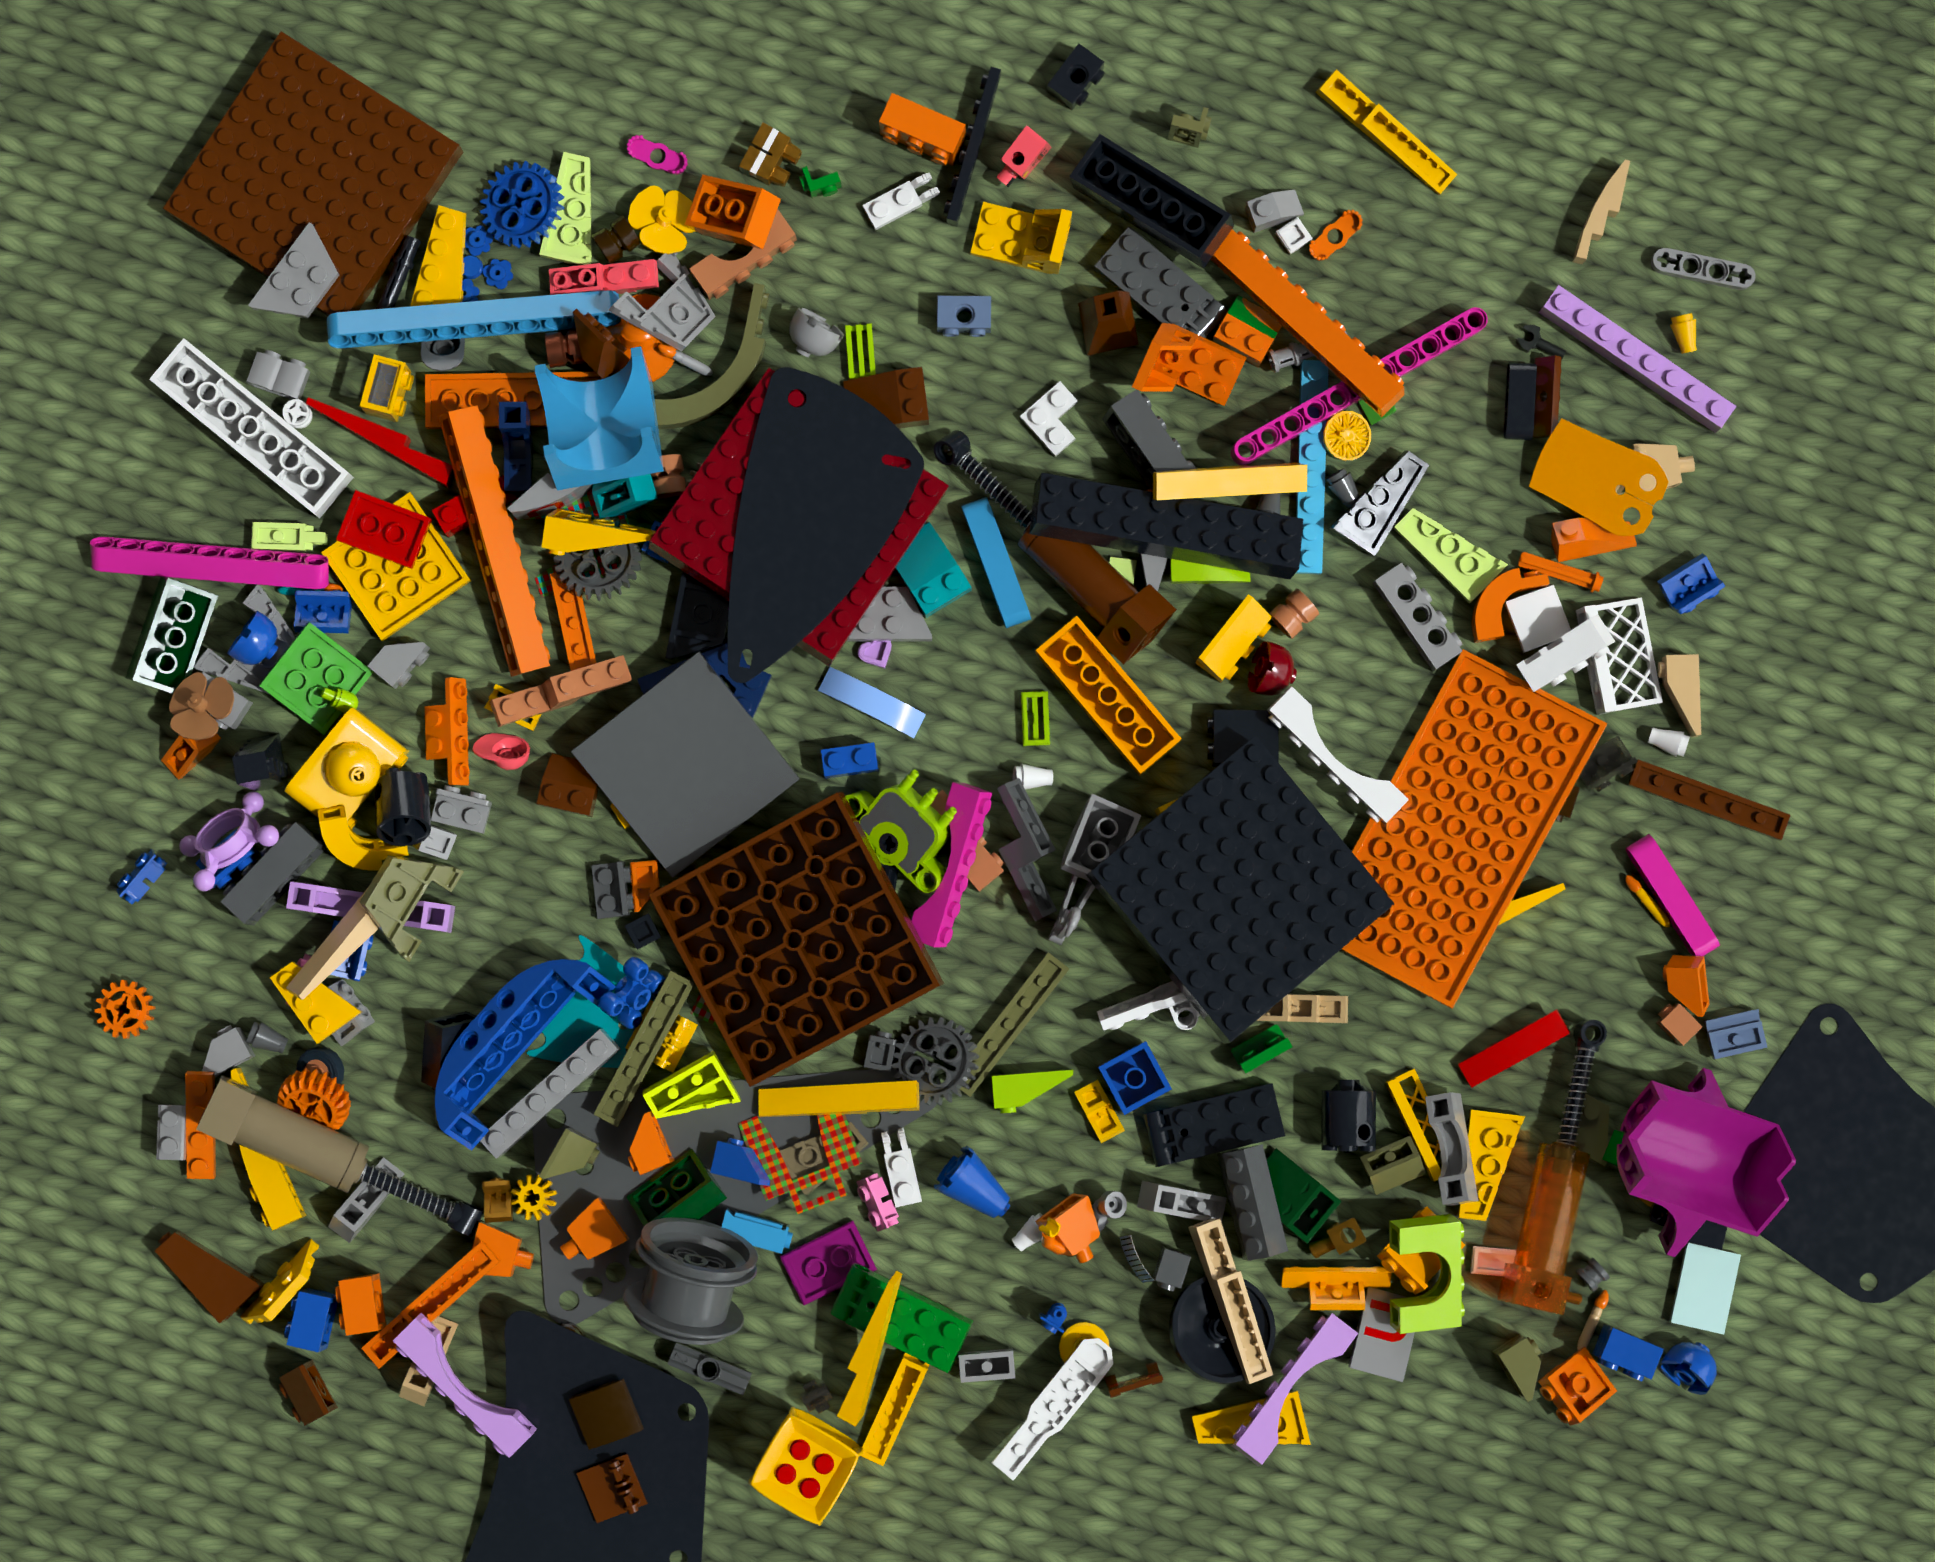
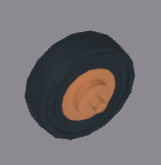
M319 1046L308 1049L300 1056L297 1062L296 1070L300 1072L305 1068L310 1072L317 1069L320 1074L327 1072L328 1077H336L337 1084H341L344 1079L342 1060L330 1048Z

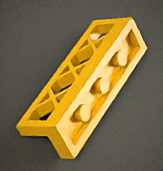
M1414 1068L1386 1081L1385 1085L1431 1181H1436L1441 1173V1169L1435 1159L1440 1147L1438 1140L1435 1146L1429 1144L1425 1138L1424 1131L1426 1126L1432 1127L1428 1123V1113L1425 1120L1422 1121L1416 1119L1412 1110L1415 1101L1426 1106L1425 1097H1427ZM1410 1076L1416 1085L1413 1096L1406 1095L1399 1083ZM1418 1091L1422 1100L1416 1098Z

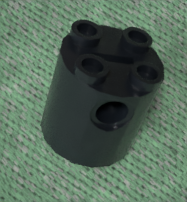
M398 768L387 769L385 775L379 778L374 788L376 833L379 839L390 845L410 846L424 841L431 831L427 776L422 772L401 771Z
M1338 1080V1083L1331 1090H1322L1321 1150L1337 1151L1338 1146V1151H1376V1091H1367L1360 1084V1080Z

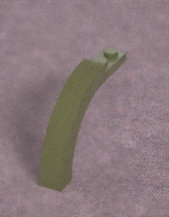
M754 283L744 336L737 356L730 367L717 381L700 392L677 399H655L658 429L682 428L709 419L729 406L751 382L758 370L766 346L765 339L757 338V335H762L764 319H760L762 309H767L770 294L765 293V285Z

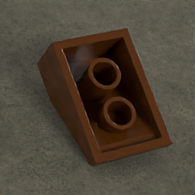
M922 367L894 370L843 381L845 389L871 404L899 429L929 425Z

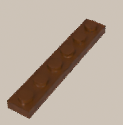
M1639 759L1635 762L1628 782V786L1779 841L1783 838L1791 816L1790 814Z

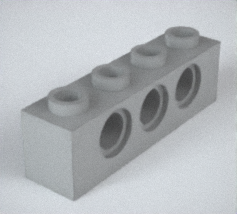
M1400 563L1376 579L1372 584L1434 672L1462 652L1460 647L1463 644L1455 632L1450 633L1445 626L1447 620L1441 611L1437 610L1435 612L1430 604L1432 599L1424 588L1420 589L1414 580L1417 577L1409 566L1404 567ZM1398 588H1408L1411 592V598L1409 600L1400 599L1397 593ZM1416 609L1423 610L1426 613V621L1422 623L1415 621L1413 611ZM1429 632H1438L1442 638L1441 643L1438 645L1430 643L1428 640Z

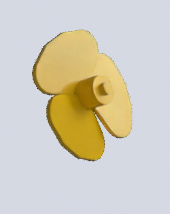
M649 186L638 193L630 205L628 223L633 229L641 230L639 234L640 242L654 252L673 254L685 249L687 245L686 237L676 228L685 233L696 232L685 225L692 201L680 191L672 190L664 196V192L660 187Z

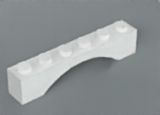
M1292 686L1267 709L1271 714L1268 717L1269 720L1279 729L1284 726L1291 733L1288 738L1299 748L1303 745L1310 752L1307 756L1318 767L1323 764L1329 770L1327 776L1334 783L1339 785L1342 782L1349 789L1346 794L1357 804L1361 801L1368 808L1366 813L1376 823L1380 820L1383 823H1387L1409 800L1390 781L1362 776L1336 760L1325 747L1317 732L1313 720L1312 705Z

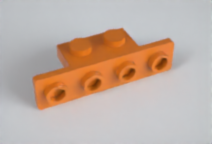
M448 677L445 678L446 704L425 706L426 760L447 759L448 784L468 786L470 770L468 762L466 679Z

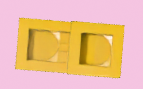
M1098 1080L1074 1092L1100 1143L1125 1131Z

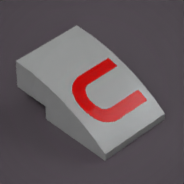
M547 473L511 504L508 510L517 520L543 516L557 508L562 509L577 501L593 489V484L557 491L552 476Z
M1372 1287L1367 1288L1365 1310H1361L1356 1328L1358 1335L1355 1337L1348 1367L1403 1382L1415 1332L1400 1334L1390 1326V1299L1407 1297Z

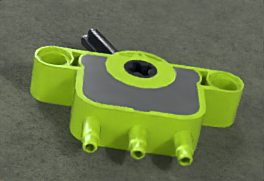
M915 769L907 774L900 784L880 792L876 799L864 790L846 795L845 797L866 837L869 839L893 888L896 890L898 871H901L922 892L930 893L937 890L947 869L935 856L950 837L949 823L957 813L956 808L950 807L941 816L931 806L938 794L935 788H931L922 797L911 787L919 776V772ZM855 800L859 803V809L855 805ZM930 874L933 875L935 884L931 881Z

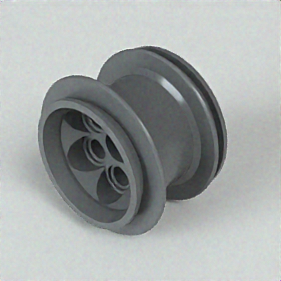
M661 1218L647 1223L636 1242L638 1255L649 1266L646 1279L630 1284L623 1293L624 1303L638 1324L662 1338L692 1345L717 1343L737 1333L744 1324V1317L741 1310L731 1299L734 1287L745 1285L756 1277L758 1254L753 1245L737 1233L706 1221L690 1218Z

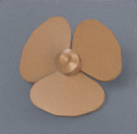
M196 672L184 679L174 691L169 704V710L174 715L170 722L172 730L187 739L202 740L213 737L219 729V725L214 718H226L231 713L234 703L233 688L225 678L217 677L213 679L206 693L207 679L202 673Z

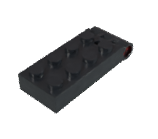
M1273 1083L1143 1114L1155 1167L1285 1136ZM1182 1129L1187 1130L1186 1136H1181L1180 1131Z

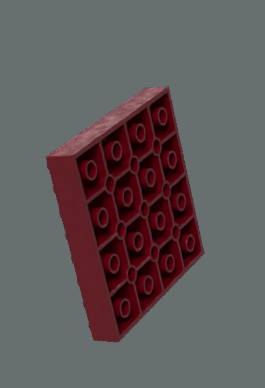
M771 368L767 369L649 543L650 550L728 601L742 490L760 412L770 379L775 372ZM795 389L789 393L788 402L793 407H802L806 403V394L802 390ZM884 455L882 457V462L885 465L904 469L911 466V462L907 458ZM923 469L901 518L874 561L833 611L797 644L798 647L830 667L945 495L949 485Z

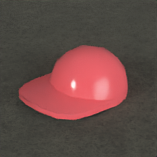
M491 733L479 738L474 743L472 751L481 758L492 760L502 769L517 770L528 761L530 746L524 739L518 736Z

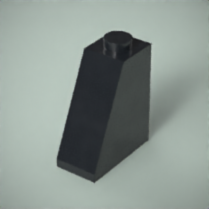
M465 1011L425 1020L422 1083L436 1090L439 1072L445 1057L457 1038L477 1015Z

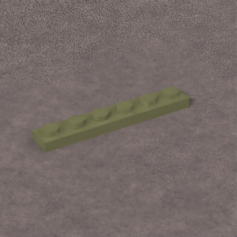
M1049 952L977 1043V1048L971 1051L979 1055L978 1059L972 1061L979 1066V1069L971 1070L970 1072L976 1077L975 1080L967 1079L966 1083L970 1088H960L969 1097L972 1096L1068 972L1069 968Z
M672 970L669 972L594 1115L616 1127L619 1126L695 984L694 982Z

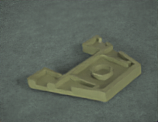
M388 855L360 900V903L400 957L410 962L422 941L402 929L431 881L452 892L464 871L454 866Z

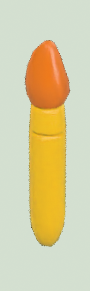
M1626 875L1625 881L1628 888L1636 893L1640 901L1662 926L1670 927L1669 918L1648 892L1642 888L1641 883L1632 876Z

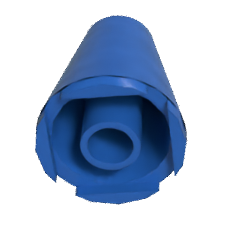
M969 1146L960 1149L963 1154L959 1158L954 1155L944 1166L936 1179L940 1184H934V1188L938 1192L991 1218H995L997 1215L1002 1217L1010 1207L1008 1203L1010 1197L975 1151Z

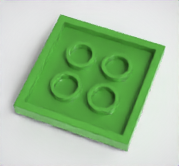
M308 621L263 678L259 686L324 735L342 713L334 709L333 706H330L329 700L321 697L324 687L333 691L337 688L344 689L356 695L374 671Z

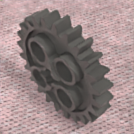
M618 520L615 522L616 527H620ZM639 543L597 548L606 574L604 579L600 576L593 549L586 550V552L581 554L575 551L555 556L554 562L558 565L555 567L556 573L560 575L559 578L562 584L567 583L568 591L575 588L577 597L585 592L587 600L591 598L592 594H596L598 601L601 600L602 594H606L611 599L612 591L615 590L616 593L621 595L620 587L623 585L626 588H630L628 579H637L634 571L641 570L638 561L642 560L641 553L638 552L641 550ZM612 564H620L617 569L608 568ZM587 571L595 572L590 577L583 576V574Z
M932 1017L929 1018L928 1025L919 1020V1029L916 1030L914 1027L909 1026L911 1034L909 1036L901 1034L905 1042L903 1044L896 1043L900 1053H894L893 1057L898 1062L892 1064V1068L899 1070V1072L894 1075V1078L902 1081L917 1080L919 1083V1103L924 1099L925 1103L931 1106L934 1099L940 1106L942 1105L943 1098L951 1103L953 1093L961 1097L960 1088H970L966 1083L967 1079H976L970 1072L971 1070L979 1069V1066L972 1062L978 1059L979 1055L971 1052L977 1048V1045L974 1042H969L972 1036L969 1033L963 1034L965 1028L961 1025L956 1027V1023L953 1020H950L947 1025L946 1020L942 1017L939 1018L937 1024ZM933 1038V1046L925 1050L926 1041ZM957 1048L958 1053L956 1057L948 1060V1053L952 1049ZM919 1051L935 1060L939 1059L947 1065L956 1067V1070L951 1071L937 1063L932 1064L925 1058L915 1056V1052ZM922 1063L923 1068L921 1072L918 1074H914V1067L917 1064ZM946 1073V1080L942 1084H937L938 1076Z

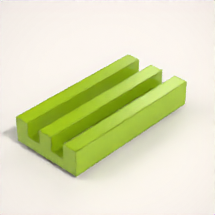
M872 323L866 325L858 324L856 326L845 325L849 380L875 375ZM862 331H867L870 372L866 373ZM851 332H856L859 373H854Z
M1048 691L1021 692L1023 747L1050 746ZM1037 697H1043L1044 740H1039ZM1027 698H1032L1034 740H1028Z

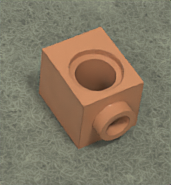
M1670 1003L1659 1012L1658 1015L1661 1018L1656 1022L1678 1046H1684L1702 1028L1680 1003L1673 1006Z

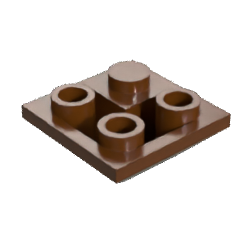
M1114 291L1093 296L1078 303L1087 356L1139 345L1129 292Z
M576 308L573 311L582 359L603 379L621 371L630 360L624 353L627 348L618 339L614 338L611 335L612 333L589 312L584 315Z

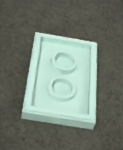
M1687 1242L1669 1322L1724 1335L1741 1255Z

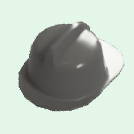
M465 338L421 342L422 362L426 367L436 371H447L457 367L464 358Z

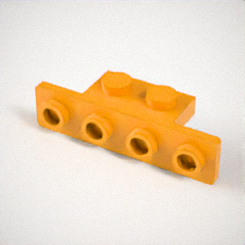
M1293 1266L1283 1268L1281 1284L1282 1288H1309L1310 1310H1365L1364 1288H1389L1392 1273L1380 1266Z

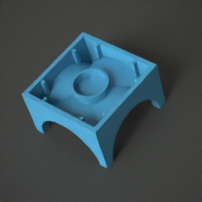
M641 346L631 348L630 360L621 371L596 381L577 382L566 380L554 375L546 367V364L535 365V375L542 396L549 445L543 446L544 456L557 491L664 471L653 382Z

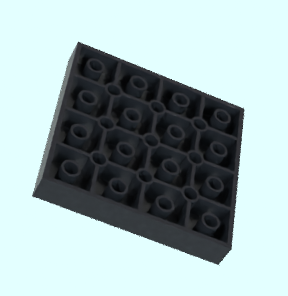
M1256 735L1086 874L1087 878L1224 1044L1232 1042L1394 905V902Z

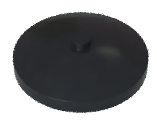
M1207 1276L1197 1279L1179 1294L1171 1310L1169 1334L1174 1352L1188 1371L1204 1381L1215 1384H1231L1245 1380ZM1243 1279L1267 1357L1269 1358L1276 1335L1274 1315L1267 1299L1260 1290L1249 1281Z

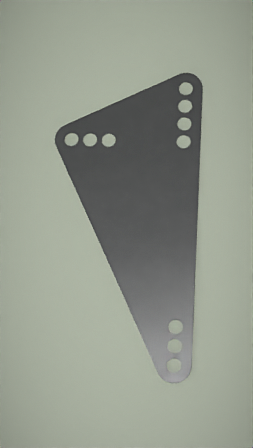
M915 1066L913 1073H920L923 1066ZM891 1068V1072L868 1069L769 1077L752 1087H749L746 1079L731 1080L740 1096L741 1102L657 1118V1121L674 1161L690 1149H693L710 1172L717 1141L727 1142L728 1137L744 1141L738 1123L755 1116L759 1117L758 1089L896 1082L902 1080L894 1078V1075L899 1072V1070ZM937 1078V1084H941L939 1078ZM648 1087L638 1089L618 1127L594 1115L606 1092L604 1090L570 1093L553 1109H560L565 1113L566 1122L563 1127L559 1129L551 1128L547 1124L546 1114L532 1128L536 1177L542 1172L566 1128H573L600 1143L597 1147L600 1154L594 1162L591 1173L580 1175L574 1170L543 1179L542 1183L543 1185L550 1180L552 1185L548 1188V1191H557L556 1195L550 1196V1199L555 1200L557 1204L556 1206L547 1205L551 1211V1214L548 1216L541 1211L542 1219L539 1220L545 1307L550 1317L560 1324H578L622 1298L625 1289L630 1284L646 1279L649 1266L635 1268L629 1262V1255L636 1249V1242L641 1236L644 1226L627 1196L671 1164H666L640 1175L638 1171L633 1172L628 1161V1157L631 1156L629 1150L643 1115L651 1112L643 1097V1090ZM923 1099L919 1103L918 1111H901L898 1114H891L888 1111L880 1112L881 1122L874 1128H868L863 1125L861 1121L862 1114L845 1115L848 1123L852 1122L869 1143L859 1152L861 1153L881 1141L882 1132L887 1131L888 1135H891L932 1110L937 1103L933 1099L930 1106ZM817 1115L759 1117L779 1150L820 1135ZM711 1173L727 1199L699 1220L722 1226L727 1208L733 1214L739 1211L757 1216L787 1198L790 1194L788 1192L765 1201L760 1185ZM600 1197L629 1237V1240L589 1260L586 1259L582 1252L568 1260L560 1249V1246L572 1238L566 1228L595 1199ZM614 1262L621 1263L626 1270L624 1279L617 1283L611 1282L606 1276V1268ZM591 1276L599 1278L603 1286L601 1293L594 1297L586 1295L582 1288L584 1280ZM568 1290L574 1291L579 1297L577 1308L571 1311L564 1310L559 1303L560 1295Z

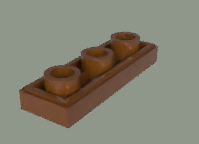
M1556 355L1535 358L1537 375L1533 438L1550 437L1559 423L1561 357Z

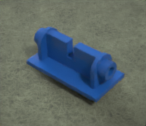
M152 849L147 854L145 852L142 853L134 864L136 868L130 875L126 873L117 884L119 887L116 890L118 895L122 897L126 893L127 895L124 899L132 905L135 901L139 902L150 888L143 880L147 878L154 883L166 870L167 862L160 856L155 860L156 854Z
M1054 1303L1046 1315L1040 1312L1039 1317L1043 1320L1041 1322L1043 1327L1056 1334L1057 1330L1064 1333V1328L1061 1325L1067 1317V1311L1063 1304Z

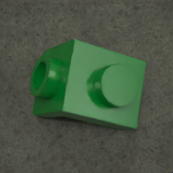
M807 166L802 167L803 176H800L799 179L804 192L809 191L812 198L821 194L823 197L831 196L838 192V188L842 187L838 172L812 180Z

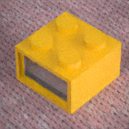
M374 354L360 407L367 415L393 422H398L399 416H404L407 401H404L406 390H411L414 376L411 375V370L407 364Z

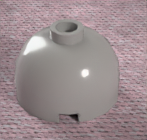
M806 308L797 309L789 326L791 339L797 345L795 350L808 358L811 354L825 356L831 353L839 345L844 334L835 325L830 329V325L825 322V318Z

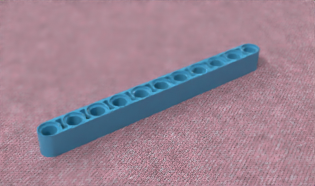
M605 290L337 312L330 314L326 320L328 343L334 348H352L576 329L573 311L576 308L584 315L589 312L605 327L614 326L620 323L622 318L611 313L609 308L619 299V294L615 291Z

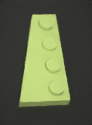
M563 152L556 183L562 186L558 193L565 197L558 202L564 207V210L557 211V215L562 219L553 221L557 228L556 230L548 228L549 238L543 236L539 255L540 257L575 265L592 264L591 160L589 157Z
M1414 508L1393 528L1468 603H1471L1508 565L1502 560L1491 556L1480 547L1469 543L1465 538L1447 530L1443 525Z

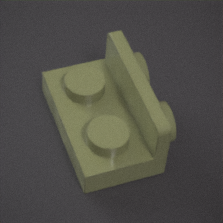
M1203 107L1200 121H1196L1193 116L1188 114L1173 115L1168 140L1198 148L1200 140L1206 141L1212 119L1207 116L1209 108Z

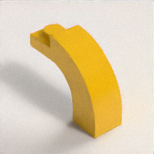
M344 805L317 810L322 838L327 848L337 859L351 867L362 870H379L382 866V860H385L388 855L396 857L409 855L407 846H394L383 842L381 839H367L354 833L348 825Z

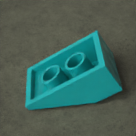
M929 522L924 525L895 569L906 587H908L925 618H928L972 591V587L931 523Z

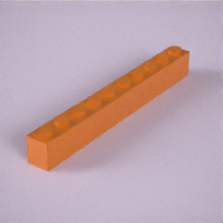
M1232 229L1210 260L1376 413L1383 417L1405 395L1403 380L1394 372L1392 374L1388 373L1383 368L1385 366L1384 363L1376 355L1370 356L1364 351L1365 346L1358 338L1353 337L1351 339L1345 333V327L1338 320L1334 319L1332 321L1325 315L1327 312L1321 304L1316 301L1312 303L1306 297L1308 294L1300 285L1296 284L1294 286L1287 280L1288 275L1280 267L1274 268L1268 262L1269 258L1262 250L1257 249L1255 251L1249 245V239L1242 232L1236 233Z
M477 405L447 412L439 416V421L510 675L512 677L550 666L549 650L544 645L542 639V625L537 620L534 610L535 600L533 595L530 594L527 585L528 575L522 567L520 560V546L515 542L513 535L514 525L511 517L508 516L505 506L506 496L503 490H501L498 481L499 471L493 463L491 456V442L486 438L484 431V417L479 412Z

